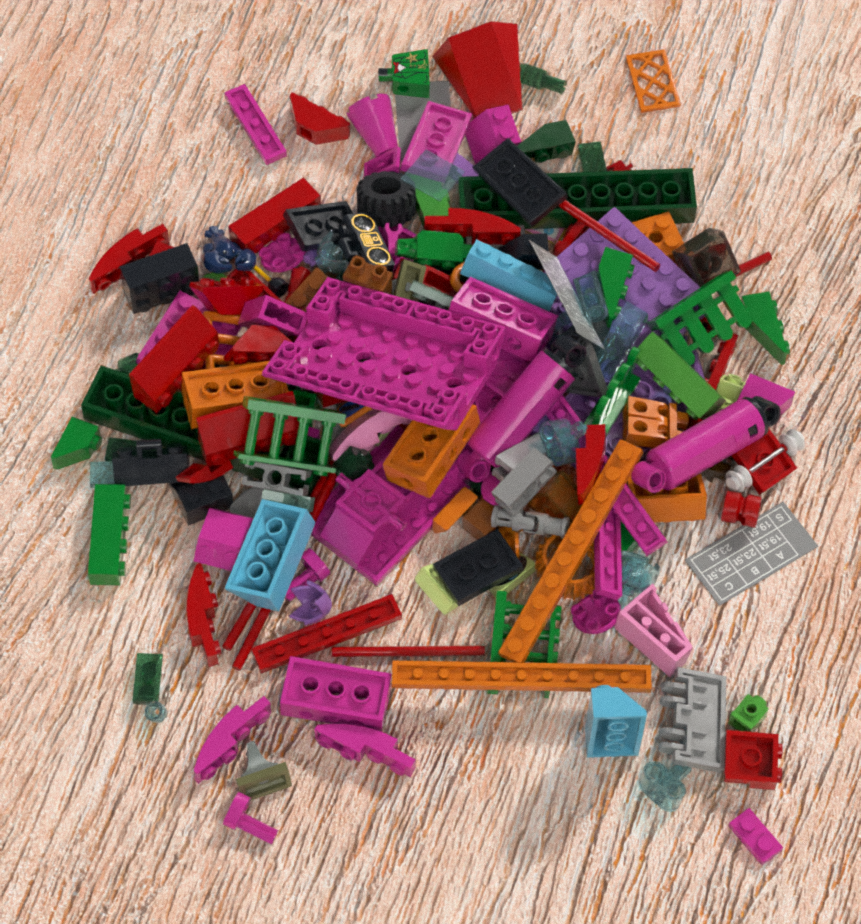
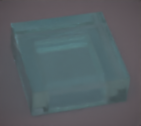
M90 462V488H95V484H114L112 462Z

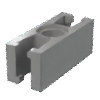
M538 432L498 454L495 458V464L500 465V467L494 468L492 475L502 481L533 448L553 462V458L548 453L555 452L556 445Z
M533 448L491 492L496 498V503L515 517L557 473L556 469L552 467L553 462Z
M256 461L255 465L245 464V467L250 469L258 467L264 469L265 472L263 474V481L253 480V477L243 475L242 485L300 496L308 495L309 485H304L302 488L289 485L290 474L301 475V480L306 481V478L311 477L312 470ZM275 470L279 471L282 475V480L279 484L274 483L272 480V474Z

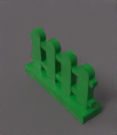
M730 270L721 273L647 322L651 331L660 330L662 334L659 336L666 340L669 346L689 365H692L695 361L692 351L698 348L704 354L712 352L714 343L711 338L717 335L722 341L731 339L733 331L730 326L734 323L740 328L749 327L752 323V318L749 314L752 312L750 306L745 307L736 293L739 291L738 286L731 285L730 282L735 280L736 276ZM717 292L719 296L713 299L711 295ZM722 301L732 316L728 320L725 319L717 306ZM698 304L700 309L694 312L693 307ZM703 314L713 329L708 333L698 318ZM679 317L681 321L675 325L673 320ZM683 327L686 328L694 341L689 346L679 331Z
M633 346L626 363L623 362L621 367L618 368L607 386L606 395L600 397L586 419L584 426L605 424L606 436L608 435L621 414L628 396H632L640 382L641 377L634 375L633 371L641 349Z

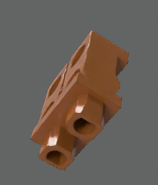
M357 255L352 258L343 274L344 282L392 295L391 279L393 278V273L387 271V267L380 264H369L364 258Z

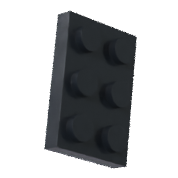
M347 201L286 209L283 217L303 252L339 246L338 241L341 239L338 233L339 225H341L345 215L353 214Z
M498 529L433 563L434 571L458 606L524 571L522 563Z

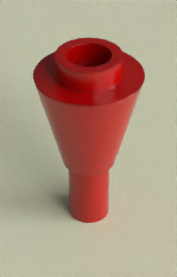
M302 266L292 268L288 294L284 303L311 274L310 270Z

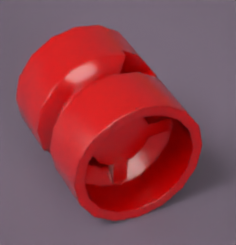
M727 490L721 521L732 524L740 521L742 526L756 528L762 497L751 494L743 497L741 492Z

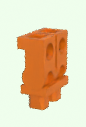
M628 396L622 410V440L635 446L654 449L682 433L683 431H678L677 428L686 429L689 414L677 411V404L675 403L667 405L659 401Z

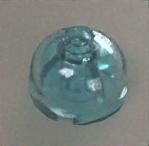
M622 551V594L627 596H633L634 593L641 594L651 584L655 585L661 567L657 563H655L654 567L648 564L649 558Z

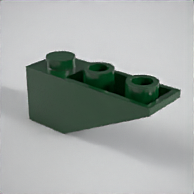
M567 120L544 124L517 147L534 163H543L547 160L563 159L571 156L576 141Z

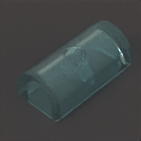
M596 270L573 279L584 317L589 322L604 320L608 316L609 310Z

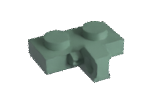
M413 280L409 289L413 291V297L445 310L449 309L454 298L441 292L439 289L432 286L429 287L416 280Z
M264 489L261 499L307 509L308 512H313L315 497Z

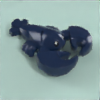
M210 226L209 230L205 231L204 237L211 238V243L203 246L205 255L202 261L207 270L217 274L231 271L232 264H230V261L237 257L235 259L237 270L251 271L255 268L256 255L253 251L241 249L236 242H232L224 236L225 232L222 229L219 230L217 226Z

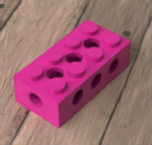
M472 277L466 281L452 299L449 311L506 326L501 350L510 352L530 362L551 340L558 319L556 314Z
M290 656L280 700L281 715L329 724L358 725L383 732L392 687V674Z

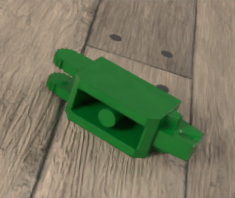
M422 230L414 238L398 239L395 242V255L411 259V262L423 266L428 265L432 267L434 265L441 266L443 270H454L456 266L465 262L472 245L463 244L464 239L458 233Z

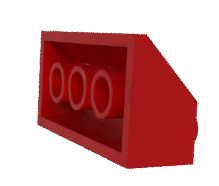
M193 304L129 374L134 397L156 413L171 402L172 396L178 389L181 390L182 372L200 370L204 360L209 355H213L219 347L218 332Z
M293 391L265 398L296 404ZM240 405L196 418L198 439L207 466L222 465L227 460L236 459L233 455L234 450L244 451L251 416L248 413L249 409ZM264 412V415L260 417L254 453L261 451L269 452L275 422L273 413ZM288 416V420H285L280 446L296 444L299 427L298 417Z

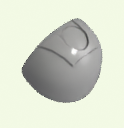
M251 487L245 490L231 504L230 512L254 518L262 500V491L264 489Z

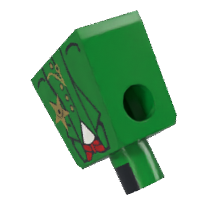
M428 49L392 55V68H378L379 82L392 81V91L395 95L429 98Z

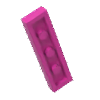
M243 84L224 92L226 101L264 163L268 165L287 157L286 149L247 86Z
M611 509L594 539L595 594L618 600L622 597L621 520L615 511Z

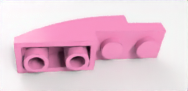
M373 408L353 421L341 432L330 446L329 455L333 460L343 461L350 458L351 454L357 451H369L375 447V444L380 443L377 433H388L394 430V426L402 423L407 425L412 420Z

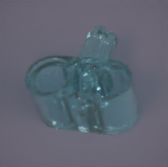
M562 418L545 421L540 425V438L554 466L576 463V448H581L578 439L584 436L588 429L587 425H584L582 421L571 425L569 420Z
M650 761L645 765L638 781L639 788L662 810L674 812L679 808L686 793L685 785L681 780L691 772L692 768L675 765L668 770L660 762Z

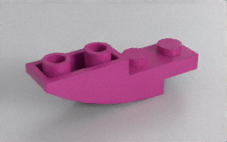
M265 696L245 711L236 705L215 726L202 746L195 764L194 776L198 784L204 779H211L216 774L217 769L224 763L229 764L238 753L237 740L245 739L254 726L257 724L261 725L269 719L271 703Z
M349 724L317 725L314 729L315 739L319 745L327 749L333 748L339 751L340 755L347 760L352 761L354 759L361 762L366 754L374 763H383L389 766L394 773L401 776L405 774L410 778L416 769V759L397 750L398 739L386 733Z

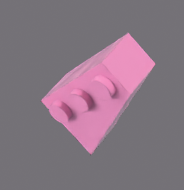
M651 584L619 612L614 628L665 674L671 677L677 667H682L687 662L693 647L677 621L674 622L668 613L669 608L666 603H662L658 597L654 584Z

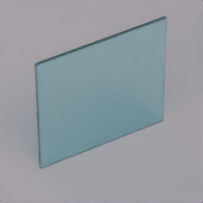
M426 149L401 179L436 200L441 201L465 171Z

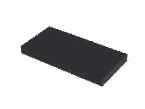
M509 138L472 167L474 172L531 227L536 225L568 198L567 193Z

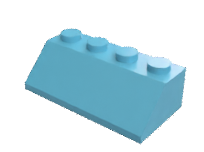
M479 240L475 241L469 251L460 274L468 278H475L549 312L558 297L546 273Z
M262 499L225 585V589L255 606L279 612L316 523L308 510Z
M599 685L596 688H591L585 723L587 758L639 755L647 711L618 687Z

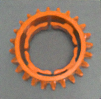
M551 534V537L544 538V544L539 545L535 562L537 577H542L563 539L560 536ZM594 541L587 551V556L591 558L593 568L589 571V576L584 575L582 579L571 580L562 595L563 599L572 598L575 600V598L579 597L584 599L585 595L593 594V590H595Z

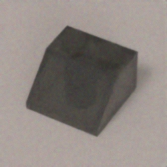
M707 228L671 251L678 267L699 287H702L723 272L732 270L735 276L741 272L724 230Z

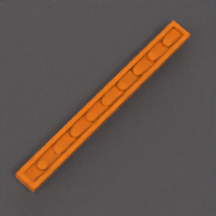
M621 439L619 440L498 652L501 657L512 662H525L631 476L635 465L639 462L643 454L641 448Z
M392 660V688L591 692V688H596L599 685H609L611 687H618L623 692L651 693L652 689L651 665Z

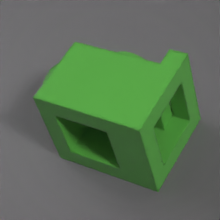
M747 694L738 707L730 714L728 724L737 731L755 732L767 716L769 708L766 707V701L758 695L752 697Z

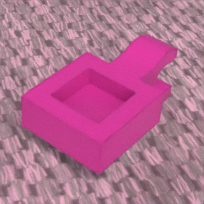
M386 223L383 230L385 244L395 263L396 258H400V256L395 255V242L401 236L403 227L401 224H398L396 231H391L389 223Z

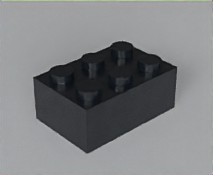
M188 243L119 266L123 292L133 314L149 311L151 308L161 304H169L175 299L179 291L192 296L195 293L190 288V282H199L198 265Z

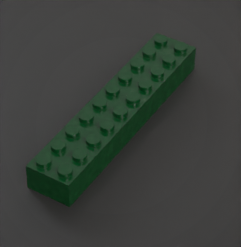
M693 168L546 173L567 193L568 198L566 201L596 221H599L615 207L631 223L668 211L675 224L695 222L697 202ZM479 176L458 177L459 208L489 213L515 225H524L525 229L568 228L571 224L577 222L576 218L557 206L536 225L531 227Z
M100 366L81 404L84 420L143 440L161 439L162 446L166 448L169 444L180 443L182 446L188 447L189 456L205 461L198 439L197 428L191 429L181 392L176 391L172 396L171 402L156 413L134 397L129 374ZM307 435L303 456L304 461L317 462L321 443L320 439ZM295 444L280 446L278 457L293 459ZM257 452L258 454L269 455V452ZM238 458L230 460L233 466L231 470L263 481L264 469L245 467V464L240 463ZM277 470L272 474L274 483L279 484L282 480V475ZM312 470L311 477L306 478L305 481L301 480V475L290 474L289 485L297 488L309 485L308 496H310L320 475L313 474Z

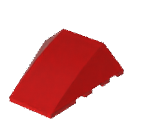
M490 21L448 37L432 56L470 113H472L474 119L486 109L509 105L511 114L523 110L518 24Z

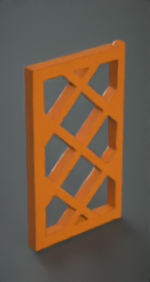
M665 49L626 55V62L641 113L681 107ZM662 56L664 64L660 66L651 60L654 57ZM640 60L644 64L638 70L634 68L632 61ZM648 65L659 70L654 77L643 73ZM662 73L668 76V85L657 80ZM639 76L649 81L645 89L639 87L637 80ZM653 84L664 89L659 97L648 92ZM669 92L673 94L675 101L667 102L663 98ZM646 96L654 100V104L645 106L643 97Z

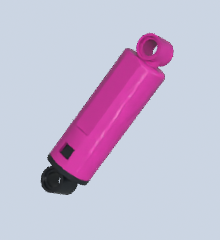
M570 335L558 337L553 344V353L544 346L478 425L467 442L471 449L460 454L457 460L458 469L472 482L479 483L484 481L490 474V464L495 468L500 467V465L495 464L496 456L525 440L578 377V374L571 368L580 366L584 362L587 351Z
M761 396L753 398L743 397L650 450L647 453L646 461H641L635 465L631 479L633 483L652 493L659 492L661 489L672 490L767 435L768 427L773 426L779 420L781 409L776 403Z

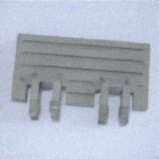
M677 667L674 672V681L677 682H662L661 691L681 697L667 695L662 696L660 699L662 706L673 709V727L676 728L663 727L659 729V736L667 740L680 742V744L662 742L659 744L658 750L661 753L672 755V764L721 773L725 768L726 676Z

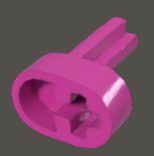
M311 548L305 550L301 557V562L307 570L291 582L285 599L289 602L295 598L291 588L308 586L307 580L322 582L331 575L326 564Z
M238 792L225 816L223 825L233 830H236L238 827L272 844L279 830L245 814L251 797Z

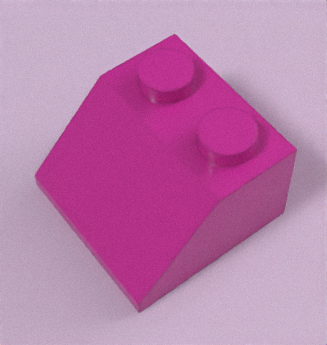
M509 105L486 109L470 122L465 133L474 164H477L507 138L516 146L521 143Z
M210 507L198 537L194 562L232 571L254 518Z

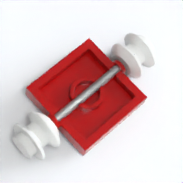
M769 429L767 435L732 454L731 456L738 465L734 467L733 471L726 473L728 488L732 491L743 492L745 487L748 488L753 485L759 495L797 469V466L789 456H794L797 454V451L804 449V436L799 431L789 429L786 434L780 435L777 440Z

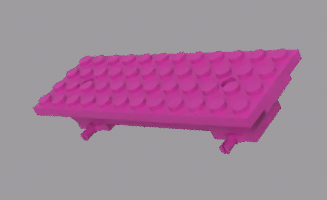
M501 350L495 369L473 405L477 406L480 423L531 363L530 361L523 360L510 352ZM400 425L395 426L394 430L387 435L382 443L376 446L347 477L343 473L337 476L335 481L339 485L331 492L311 533V536L376 586L432 529L433 518L463 487L470 489L475 483L458 469L457 460L459 456L430 499L387 481L383 462L405 431ZM467 443L460 454L471 449Z

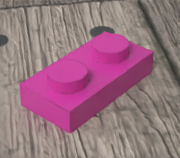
M750 808L729 822L728 827L762 866L783 850V846Z

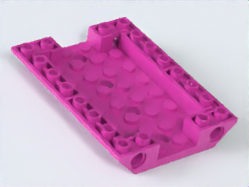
M327 277L306 308L308 323L294 343L286 340L283 341L263 370L262 376L442 429L457 430L498 363L506 326ZM367 359L364 362H359V360ZM406 372H413L409 375H404ZM451 385H458L455 388L449 387Z

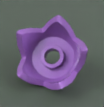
M307 580L308 586L291 588L292 593L300 601L301 606L291 613L289 617L304 622V625H311L319 622L329 614L332 602L327 592L321 586Z

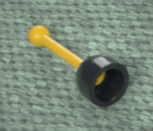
M255 265L254 270L268 281V288L278 298L282 297L287 292L289 284L282 278L271 279Z

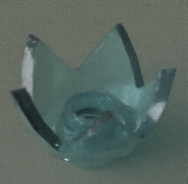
M331 231L320 242L317 249L318 256L315 257V261L324 273H343L350 262L348 263L347 260L341 261L344 254L339 245H334L330 241L333 236Z

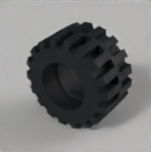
M381 171L366 175L364 179L358 182L356 188L357 213L371 212L377 227L384 228L386 223H389V227H397L398 224H406L415 216L416 187L414 181L409 176L394 171Z

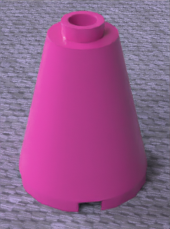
M382 93L376 94L378 97L371 100L370 96L355 102L348 108L350 113L346 112L348 119L376 157L398 146L391 100L387 94Z

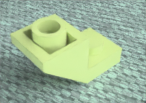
M728 374V376L723 375L720 379L716 391L726 402L715 413L738 400L746 383L742 381L741 377Z

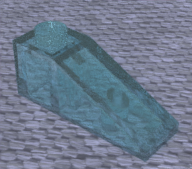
M626 301L602 343L605 349L600 347L596 354L602 374L608 381H611L648 322V313Z

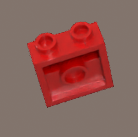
M726 730L724 782L749 784V788L775 790L777 783L782 781V768L778 767V759H782L783 744L778 743L779 734Z

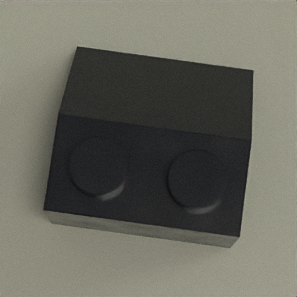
M224 475L201 483H169L188 526L204 520L210 507L226 511L229 510L233 503V494Z

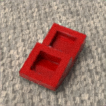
M230 460L219 466L193 463L176 476V479L179 482L186 483L206 482L222 476L230 471L233 466Z

